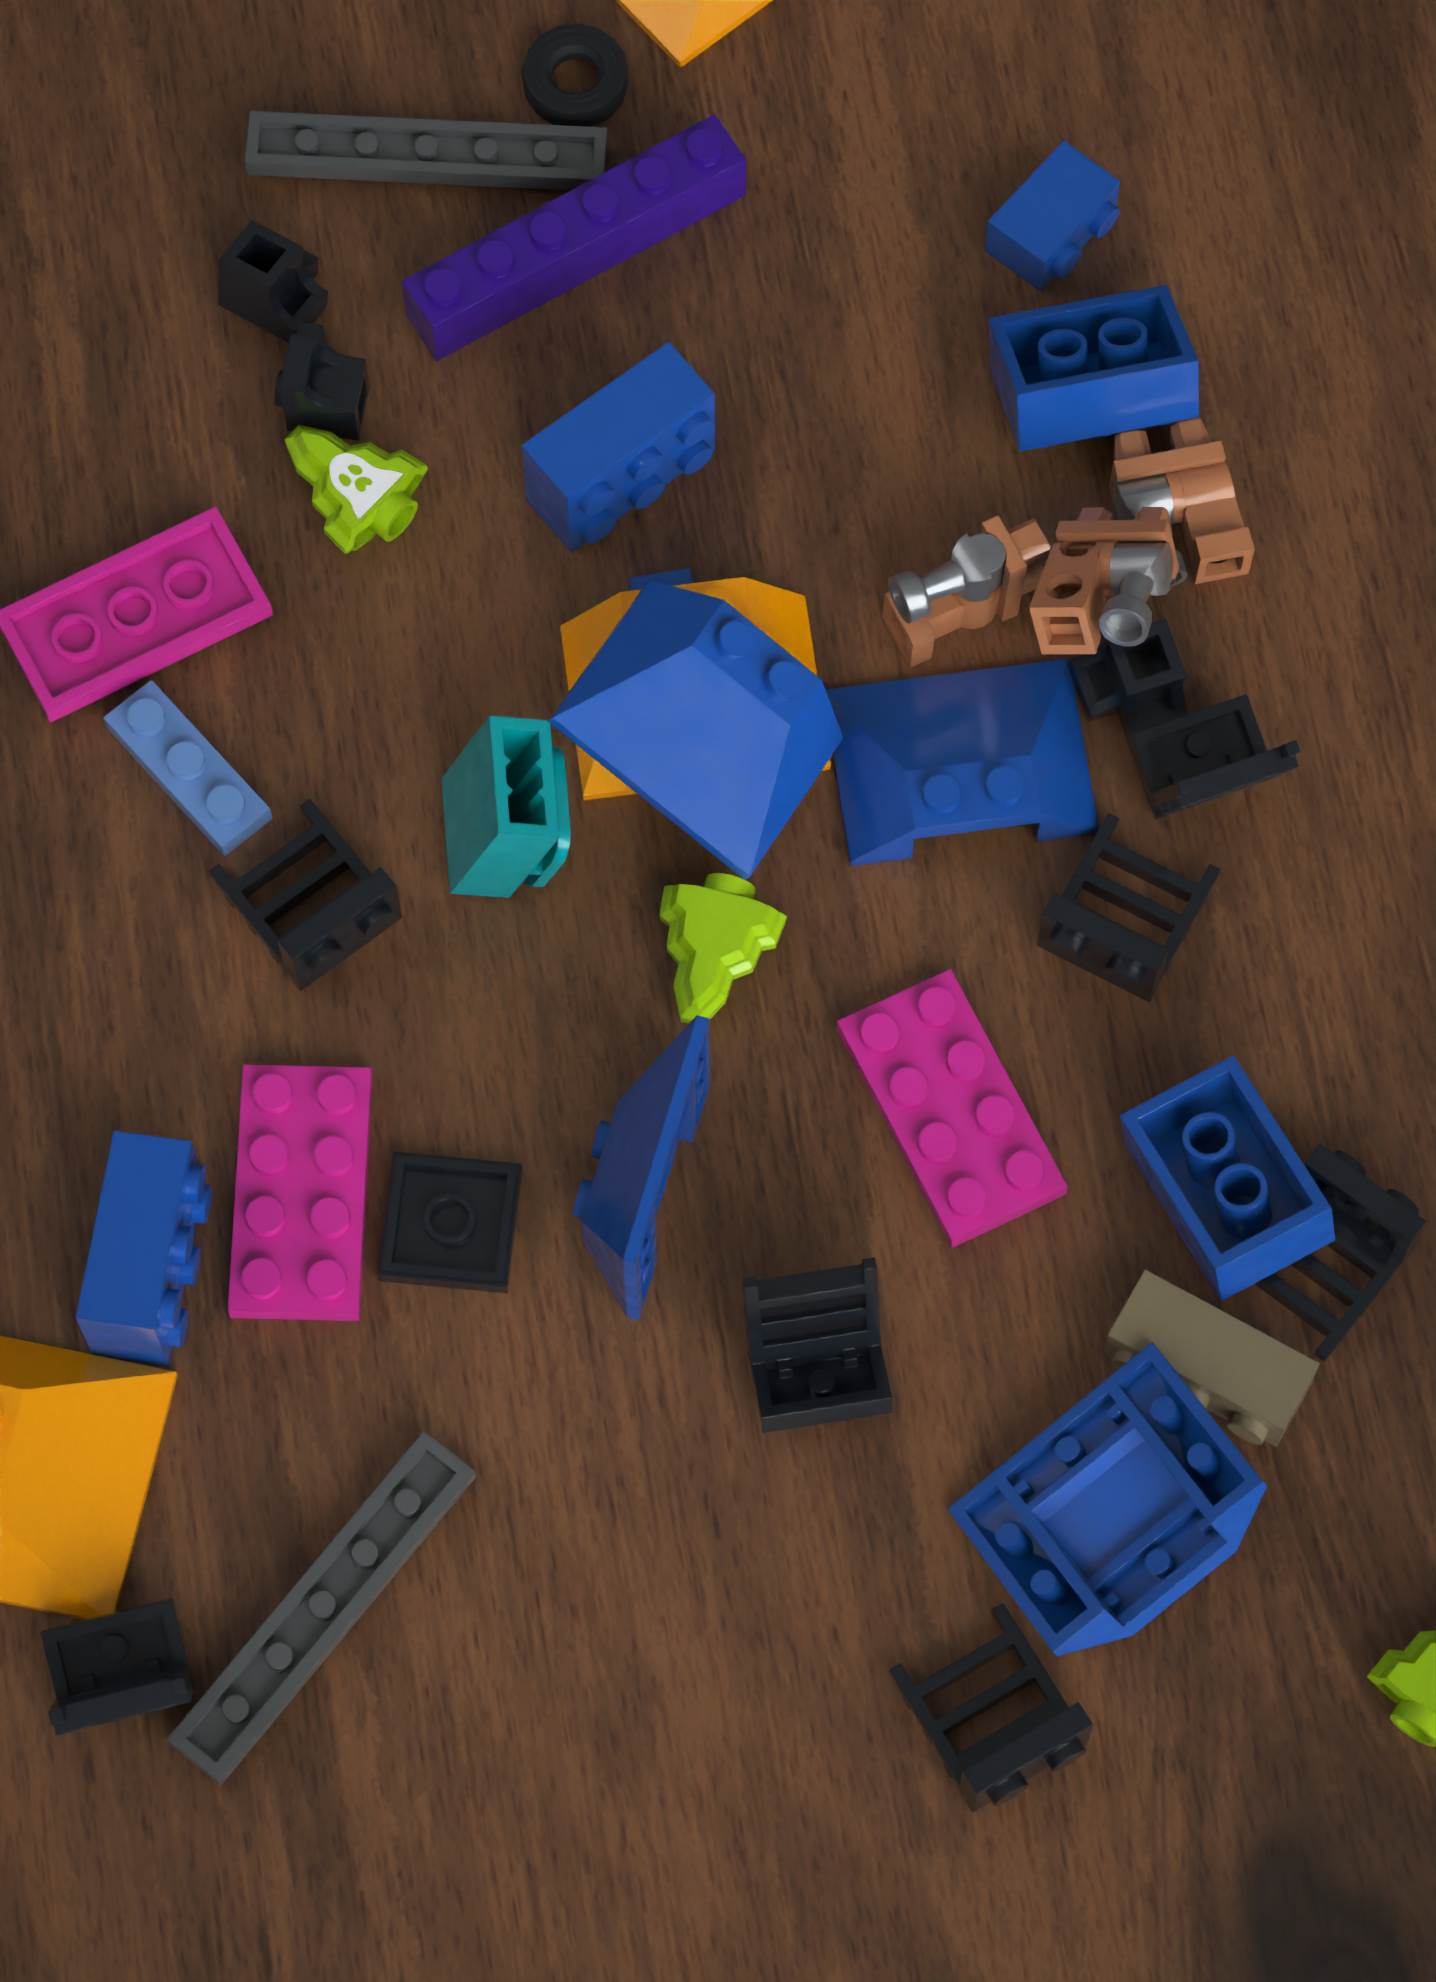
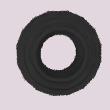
M583 24L557 26L540 35L528 49L522 68L526 99L536 114L552 125L593 127L609 119L622 105L629 84L626 57L615 39L599 28ZM572 59L589 62L598 72L597 82L591 89L583 93L571 94L562 91L552 79L554 70L561 63Z

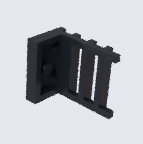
M1247 694L1126 737L1155 820L1267 781L1299 767L1295 754L1300 753V749L1296 740L1267 751Z
M311 799L300 805V809L313 826L233 882L219 864L208 871L210 877L225 894L226 900L239 911L247 921L251 931L260 937L270 950L272 957L277 963H281L300 991L402 919L395 883L381 867L371 874ZM327 842L334 850L335 854L258 909H255L248 901L247 897L323 843ZM349 869L358 880L279 938L269 927V925Z
M1108 813L1062 896L1054 893L1043 911L1037 946L1150 1003L1163 975L1172 964L1178 948L1188 935L1199 910L1203 908L1221 869L1209 864L1199 884L1111 841L1110 838L1119 824V818ZM1100 858L1188 903L1182 914L1179 915L1092 870ZM1081 889L1171 933L1165 945L1162 946L1076 903L1075 900Z
M1319 1144L1306 1160L1304 1166L1332 1208L1335 1241L1327 1246L1372 1279L1361 1292L1311 1254L1290 1264L1349 1307L1339 1321L1275 1274L1260 1280L1255 1285L1326 1337L1314 1353V1355L1325 1362L1335 1348L1345 1339L1347 1333L1360 1316L1362 1317L1381 1289L1391 1280L1402 1262L1415 1249L1426 1220L1418 1215V1207L1407 1196L1394 1189L1385 1191L1365 1177V1169L1352 1156L1340 1150L1332 1153L1326 1147Z
M875 1257L862 1259V1264L763 1280H757L756 1276L743 1278L744 1311L747 1323L746 1334L749 1345L748 1357L763 1433L893 1413L892 1395L881 1347L878 1277Z
M173 1597L44 1629L40 1632L56 1699L48 1711L56 1736L191 1702L195 1687Z
M1004 1603L996 1606L991 1611L1003 1630V1634L914 1686L901 1663L889 1670V1674L903 1695L902 1699L918 1719L924 1729L923 1733L930 1744L934 1745L945 1763L944 1767L950 1777L954 1778L966 1797V1803L972 1812L990 1802L994 1806H999L1024 1791L1029 1786L1027 1780L1050 1767L1052 1772H1055L1078 1759L1087 1751L1085 1745H1087L1093 1727L1092 1722L1079 1702L1068 1707ZM1014 1648L1025 1666L1023 1669L935 1720L924 1702L926 1699ZM1033 1682L1036 1683L1046 1702L959 1754H956L945 1736L946 1734Z

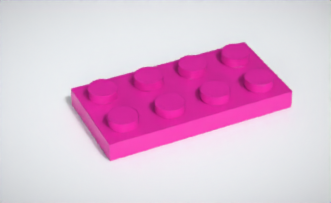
M215 506L0 609V630L51 723L273 616V612L268 598Z
M951 969L837 1021L836 1030L951 1249L1067 1194L1068 1186Z
M243 1065L228 1313L230 1318L360 1321L373 1084L371 1067Z

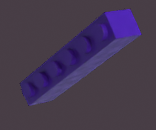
M713 114L402 280L406 316L434 359L438 361L746 195V158L717 116Z

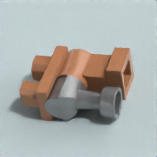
M1200 418L1177 422L1175 425L1170 426L1168 438L1171 450L1152 454L1146 431L1133 430L1115 435L1109 490L1112 501L1116 506L1118 520H1134L1136 513L1142 507L1164 506L1168 510L1171 525L1179 523L1195 584L1249 574L1255 547L1249 528L1244 527L1235 498L1231 474L1225 463L1226 456L1222 440L1211 442ZM1177 550L1175 551L1179 570L1176 579L1171 580V587L1183 582L1188 576L1183 556ZM1226 560V561L1221 562V563H1210V562H1216V561Z
M1164 506L1142 507L1136 513L1134 520H1114L1113 513L1107 511L1104 507L1082 508L1076 521H1059L1055 533L1057 542L1051 548L1029 606L1042 655L1096 654L1101 640L1100 632L1107 640L1120 646H1136L1145 641L1152 623V612L1146 602L1149 596L1166 595L1171 590V580L1176 579L1179 570L1168 510ZM1105 596H1114L1111 599H1109L1105 604Z
M999 515L982 522L980 534L969 537L966 533L958 539L949 562L921 577L915 571L908 569L888 578L889 592L885 593L882 619L909 668L931 659L935 639L961 627L966 629L984 627L993 620L996 613L1001 622L1018 615L1022 595L1037 588L1043 572L1040 562L1047 560L1051 551L1046 537L1034 518L1007 530Z

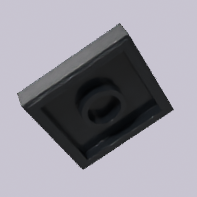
M394 1151L377 1273L378 1280L508 1294L523 1172L522 1164Z

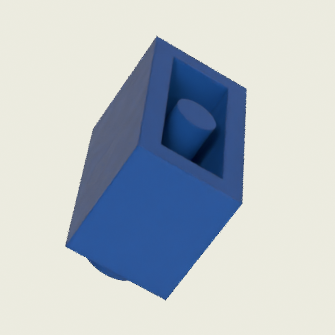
M1063 141L988 220L985 251L1041 292L1055 276L1063 279L1073 270L1082 255L1081 248L1093 235L1101 238L1114 225L1120 213V209L1117 207L1120 181L1069 143Z

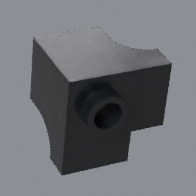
M252 220L219 259L218 305L289 343L291 334H297L299 322L314 323L327 307L328 291L313 280L318 273L319 258L303 250V247Z
M299 322L297 334H291L284 368L278 373L275 387V406L283 407L287 431H293L298 425L330 431L339 438L359 441L370 389L366 359L341 355L332 350L326 343L323 325Z
M1166 618L1151 623L1147 638L1139 645L1120 646L1106 639L1103 644L1098 646L1096 654H1081L1071 658L1068 662V667L1088 722L1118 713L1122 728L1127 737L1139 731L1188 715L1183 694V682L1187 676Z

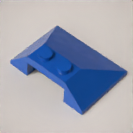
M651 580L644 585L548 720L551 725L744 880L752 875L843 740V735L825 687L817 675L725 600Z
M1069 658L825 689L843 735V740L833 753L850 866L912 858L914 839L1034 824L1036 842L1097 834L1099 824L1074 684L1068 667Z
M698 1015L617 1102L612 1122L600 1121L591 1157L600 1159L593 1181L582 1180L574 1205L573 1216L581 1218L583 1242L626 1317L640 1320L657 1264L655 1220L679 1140L694 1141L710 1088V1019Z
M1152 1342L956 1501L948 1510L1056 1656H1061L1133 1636L1237 1551L1267 1485Z

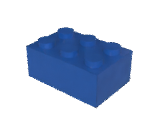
M1167 285L988 318L991 376L1019 452L1199 418V360Z
M667 342L521 445L526 501L570 552L586 541L589 544L600 541L614 528L617 519L634 507L643 509L649 506L662 494L665 485L682 473L690 475L697 472L710 460L713 451H715V393L672 344Z
M1234 1055L1120 1115L1127 1151L1220 1301L1231 1297L1335 1241L1331 1206Z
M113 1131L76 1314L77 1323L93 1355L169 1366L173 1346L182 1348L184 1345L189 1313L187 1308H181L185 1284L195 1285L201 1255L200 1247L193 1246L197 1223H207L212 1203V1186L205 1185L206 1166L198 1163L192 1141Z

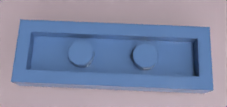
M152 680L103 717L105 726L224 857L273 819L271 809Z

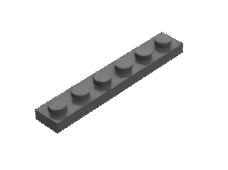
M250 111L245 169L247 175L573 190L606 172L608 133L607 127Z
M423 1431L166 1739L168 1744L221 1786L475 1480V1470Z

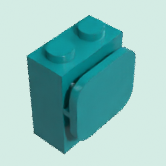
M489 715L441 778L449 893L510 898L523 881L528 887H544L567 858L571 829L565 758L562 748L552 745L551 727L548 720Z

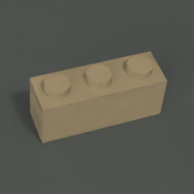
M1146 1269L1111 1328L1103 1354L1112 1358L1111 1364L1118 1370L1153 1342L1208 1411L1229 1421L1227 1427L1232 1433L1255 1445H1262L1266 1441L1275 1447L1278 1446L1308 1392L1320 1365L1319 1362Z

